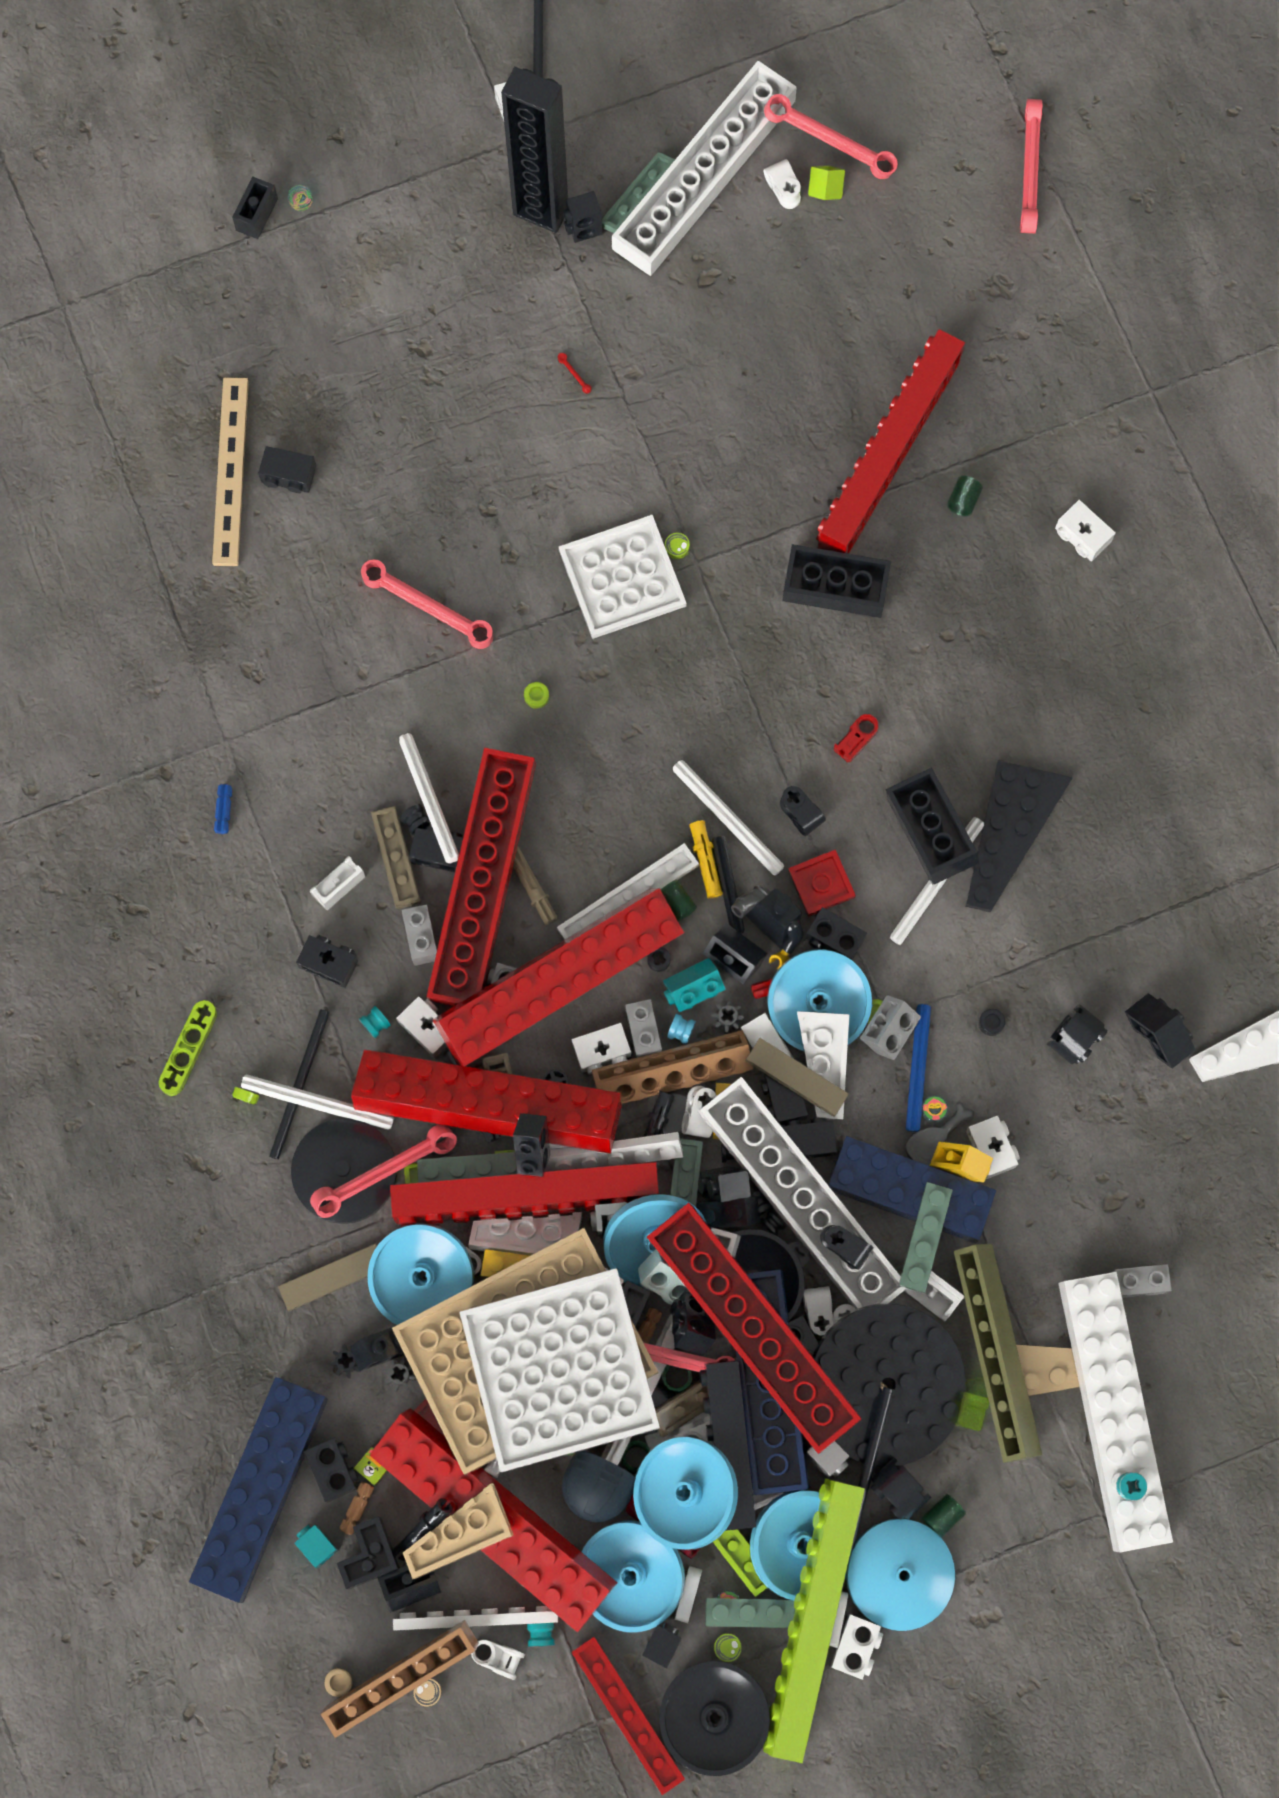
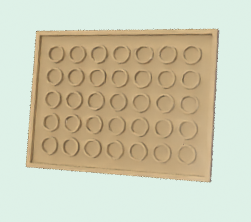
M584 1228L392 1328L464 1475L497 1458L460 1312L605 1272L606 1270ZM631 1320L646 1378L649 1379L658 1374V1371Z

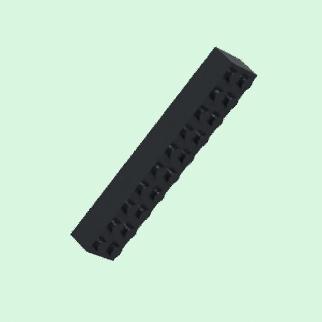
M514 66L501 91L513 215L557 233L565 218L563 210L567 209L566 199H568L562 85H559L553 79L537 76L529 69H520Z

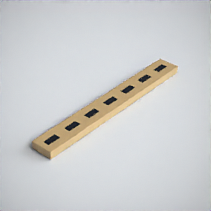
M223 378L212 561L214 566H239L248 378Z

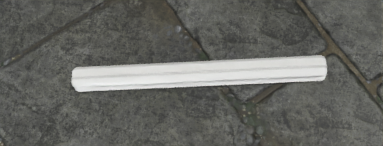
M410 733L401 735L399 743L445 861L447 863L458 861L459 853L414 738Z
M683 760L678 761L673 766V771L773 875H777L783 870L784 864Z
M973 817L965 828L972 843L984 826V822L976 817ZM947 879L933 886L930 880L927 882L892 932L890 939L899 945L903 943Z
M247 1074L244 1075L241 1087L249 1091L341 1117L359 1120L387 1130L391 1129L394 1121L393 1116L355 1110L353 1104Z

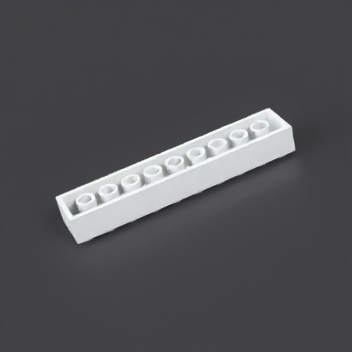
M757 61L612 235V250L652 276L777 124L771 122L765 116L764 107L773 95L781 94L789 99L792 106L796 99L797 87L760 61ZM781 103L770 106L774 114L779 116L785 114V108Z
M742 1077L698 1111L743 1170L748 1171V1176L853 1307L859 1310V1308L868 1305L888 1304L907 1289L898 1286L901 1276ZM829 1225L841 1226L874 1247L860 1270L853 1268L840 1259L838 1255L824 1247L820 1240V1234L825 1227ZM831 1233L832 1242L838 1243L837 1233Z
M1117 1272L1060 1282L1058 1284L1113 1551L1125 1552L1172 1543V1534ZM1127 1472L1138 1473L1145 1478L1147 1491L1141 1499L1126 1500L1118 1494L1116 1482L1122 1474Z

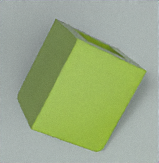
M829 165L811 166L808 195L822 200L841 199L845 169Z

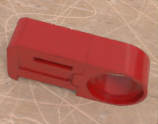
M870 714L861 715L850 726L847 735L838 744H834V752L846 762H851L876 735L878 730L877 719ZM870 721L874 726L873 731L870 733L862 732L859 727L860 723Z

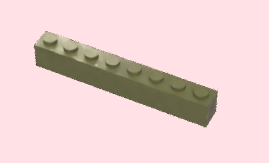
M975 1244L955 1250L956 1263L1003 1463L1041 1456L1040 1442L993 1245Z

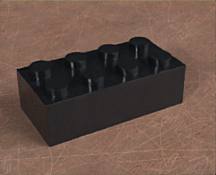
M792 544L782 601L881 618L891 561Z
M932 767L886 789L887 800L932 886L979 864L978 852Z

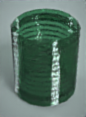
M969 476L958 477L947 503L948 509L960 516L972 515L983 489L982 484Z
M680 880L672 881L661 889L677 921L686 918L697 908L693 899H691L690 895L685 891L686 889L681 885Z
M665 1366L662 1378L664 1384L670 1390L682 1392L691 1385L693 1375L691 1370H688L689 1379L683 1387L673 1388L669 1386L666 1375L673 1366Z
M641 1441L628 1443L622 1456L624 1467L633 1474H637L639 1468L629 1466L625 1456L634 1447H641L649 1454L650 1448Z
M945 1493L939 1502L922 1516V1519L929 1528L943 1538L953 1526L963 1519L966 1512L952 1496Z

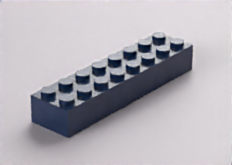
M782 1270L747 1274L789 1326ZM736 1351L737 1361H739L753 1495L809 1489L803 1434Z
M275 1377L189 1583L237 1603L244 1602L304 1459V1451L309 1447L328 1398Z

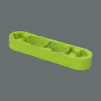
M199 1001L194 1005L159 1078V1087L166 1095L175 1096L183 1090L217 1018V1010L209 1001ZM206 1007H209L208 1011L211 1015L209 1017L205 1016L201 1022L206 1026L205 1029L197 1024H192L194 1020L199 1023L201 1015L198 1013L199 1010H205ZM191 1030L200 1031L201 1037L196 1043H189L187 1041V1034ZM180 1053L189 1055L190 1060L186 1066L180 1067L176 1065L175 1060ZM173 1067L178 1072H183V1075L180 1076L177 1073L175 1082L178 1085L168 1090L165 1081L172 1080L175 1073L170 1071V1069Z

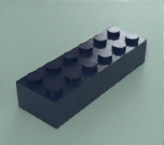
M848 1136L845 1137L828 1185L834 1193L914 1222L917 1218L927 1182L952 1189L942 1232L975 1244L981 1238L996 1193L995 1189Z

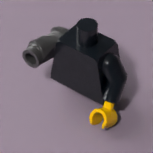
M754 886V890L738 897L731 906V909L739 918L746 915L780 949L782 948V951L769 958L770 964L776 961L777 958L779 959L780 965L777 967L778 970L789 959L788 954L793 953L803 938V929L800 922L802 912L792 903L788 895L783 894L777 888L770 892L763 886Z

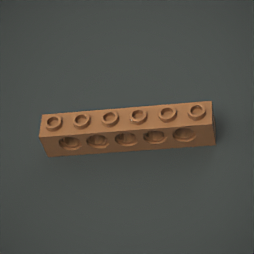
M741 1030L592 1069V1075L596 1089L621 1093V1104L658 1095L659 1090L668 1093L669 1091L681 1088H689L696 1084L716 1081L730 1075L742 1074L753 1070V1066L745 1061L750 1054L744 1032Z
M463 1620L328 1704L322 1711L321 1716L336 1738L476 1651L479 1642L467 1622Z

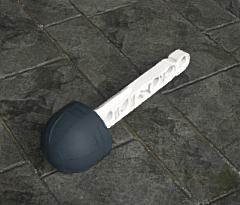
M670 1314L662 1334L655 1345L674 1350L672 1314ZM653 1362L658 1374L647 1379L651 1395L666 1364ZM631 1437L607 1443L601 1457L582 1450L574 1452L563 1476L562 1492L569 1509L579 1518L590 1522H605L618 1516L628 1505L633 1495L636 1478L619 1467L618 1464Z

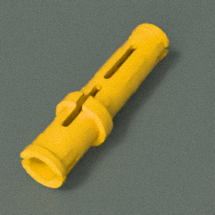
M701 820L690 823L689 827L694 841L693 851L697 853L707 898L719 897L723 892L711 850L713 844L709 842L705 821Z

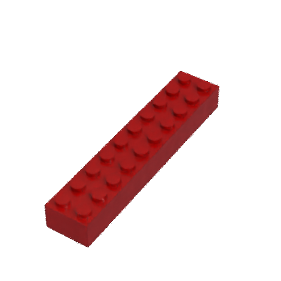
M940 329L935 337L931 335L928 338L923 356L919 355L912 369L914 371L912 375L906 376L901 386L902 391L900 395H895L889 406L891 410L888 416L884 415L880 420L876 437L871 436L865 449L867 451L864 457L860 456L853 468L855 471L852 478L849 476L846 478L841 489L843 492L840 498L836 497L832 502L828 519L825 517L822 519L817 530L819 533L816 537V540L819 541L818 549L847 554L851 552L958 368L965 346L964 341Z
M484 747L426 996L431 1002L455 1006L486 987L536 769V761L533 757Z
M650 888L432 1020L457 1064L466 1066L682 935L684 931L660 888Z
M365 1049L351 1093L355 1110L513 1137L520 1113L547 1116L549 1143L609 1154L612 1151L622 1108L621 1093Z
M656 1162L548 1171L544 1173L543 1177L514 1174L390 1185L392 1218L396 1224H401V1227L416 1224L417 1222L441 1225L443 1220L454 1219V1223H466L472 1217H480V1220L496 1219V1215H506L507 1218H520L522 1213L533 1212V1216L549 1215L548 1211L559 1210V1214L574 1213L575 1208H585V1211L592 1212L596 1211L595 1205L623 1202L628 1204L644 1196L659 1195Z
M687 1203L647 1236L648 1240L818 1454L862 1420L861 1416L690 1203Z
M412 1408L398 1416L370 1453V1456L429 1507L432 1508L439 1499H446L447 1502L442 1506V1509L450 1503L452 1512L444 1519L457 1512L465 1503L476 1497L489 1484L494 1483L514 1535L481 1549V1551L577 1633L589 1621L618 1582L482 1467L464 1475L446 1437Z

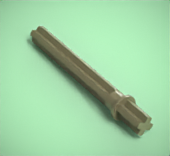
M517 847L513 868L532 901L530 905L536 907L544 924L549 925L558 918L548 901L550 896L544 893L520 848Z

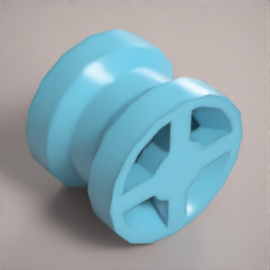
M676 1014L667 1038L679 1039L682 1044L687 1045L696 1021L692 1019L687 1021L682 1018V1015Z

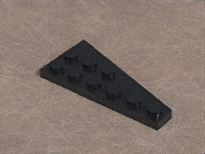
M998 760L977 851L979 864L975 865L965 907L987 912L992 911L1073 777Z

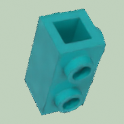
M709 958L663 980L667 989L663 992L665 999L670 1006L674 1004L679 1013L726 990L718 969Z

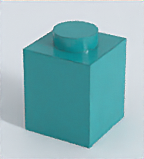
M307 1525L296 1535L299 1539L294 1544L315 1568L322 1566L339 1550L318 1525H314L312 1528L310 1525Z

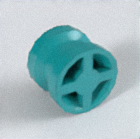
M376 1006L371 1008L367 1016L363 1015L359 1018L360 1022L374 1038L379 1036V1032L382 1029H388L391 1026Z
M1127 1472L1117 1479L1116 1490L1126 1500H1139L1146 1494L1147 1482L1142 1475Z
M554 1623L527 1624V1630L530 1632L528 1647L555 1645V1639L552 1637Z

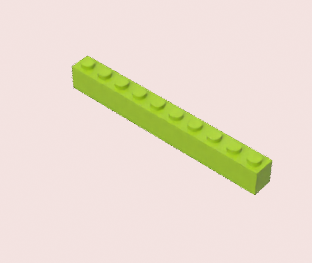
M825 1479V1483L820 1488V1505L813 1517L814 1531L806 1548L808 1554L806 1566H803L800 1574L801 1588L794 1600L795 1614L788 1626L789 1640L787 1648L782 1652L781 1662L783 1666L781 1675L777 1677L775 1682L776 1697L769 1709L770 1727L763 1746V1752L771 1757L803 1763L865 1488L830 1479Z

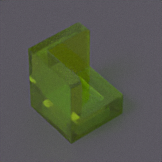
M963 1392L955 1426L980 1431L985 1411L989 1407V1399Z

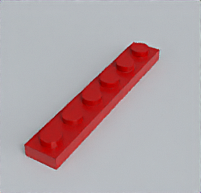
M591 1638L571 1653L660 1793L664 1795L683 1782L685 1778L596 1638Z

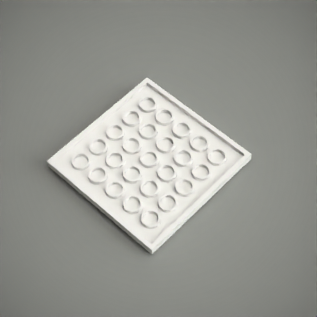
M617 1268L460 1312L500 1472L660 1428Z

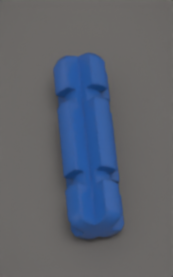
M220 784L217 791L219 798L216 801L215 818L217 821L214 823V831L218 834H227L229 831L227 821L230 820L231 785Z

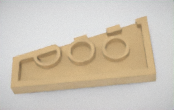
M1016 1345L1028 1396L1080 1387L1072 1348Z
M494 1483L489 1484L481 1493L470 1499L457 1512L442 1521L443 1523L414 1543L403 1552L412 1579H416L513 1536V1531Z

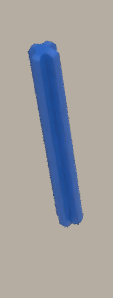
M918 1004L916 1008V1013L921 1018L914 1030L906 1130L910 1132H919L921 1126L931 1006L926 1004Z

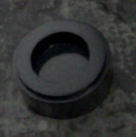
M988 1009L979 1018V1028L988 1036L998 1035L1005 1027V1017L999 1010Z

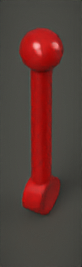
M560 353L558 355V362L568 368L582 386L584 393H590L592 390L591 385L583 381L567 361V355Z

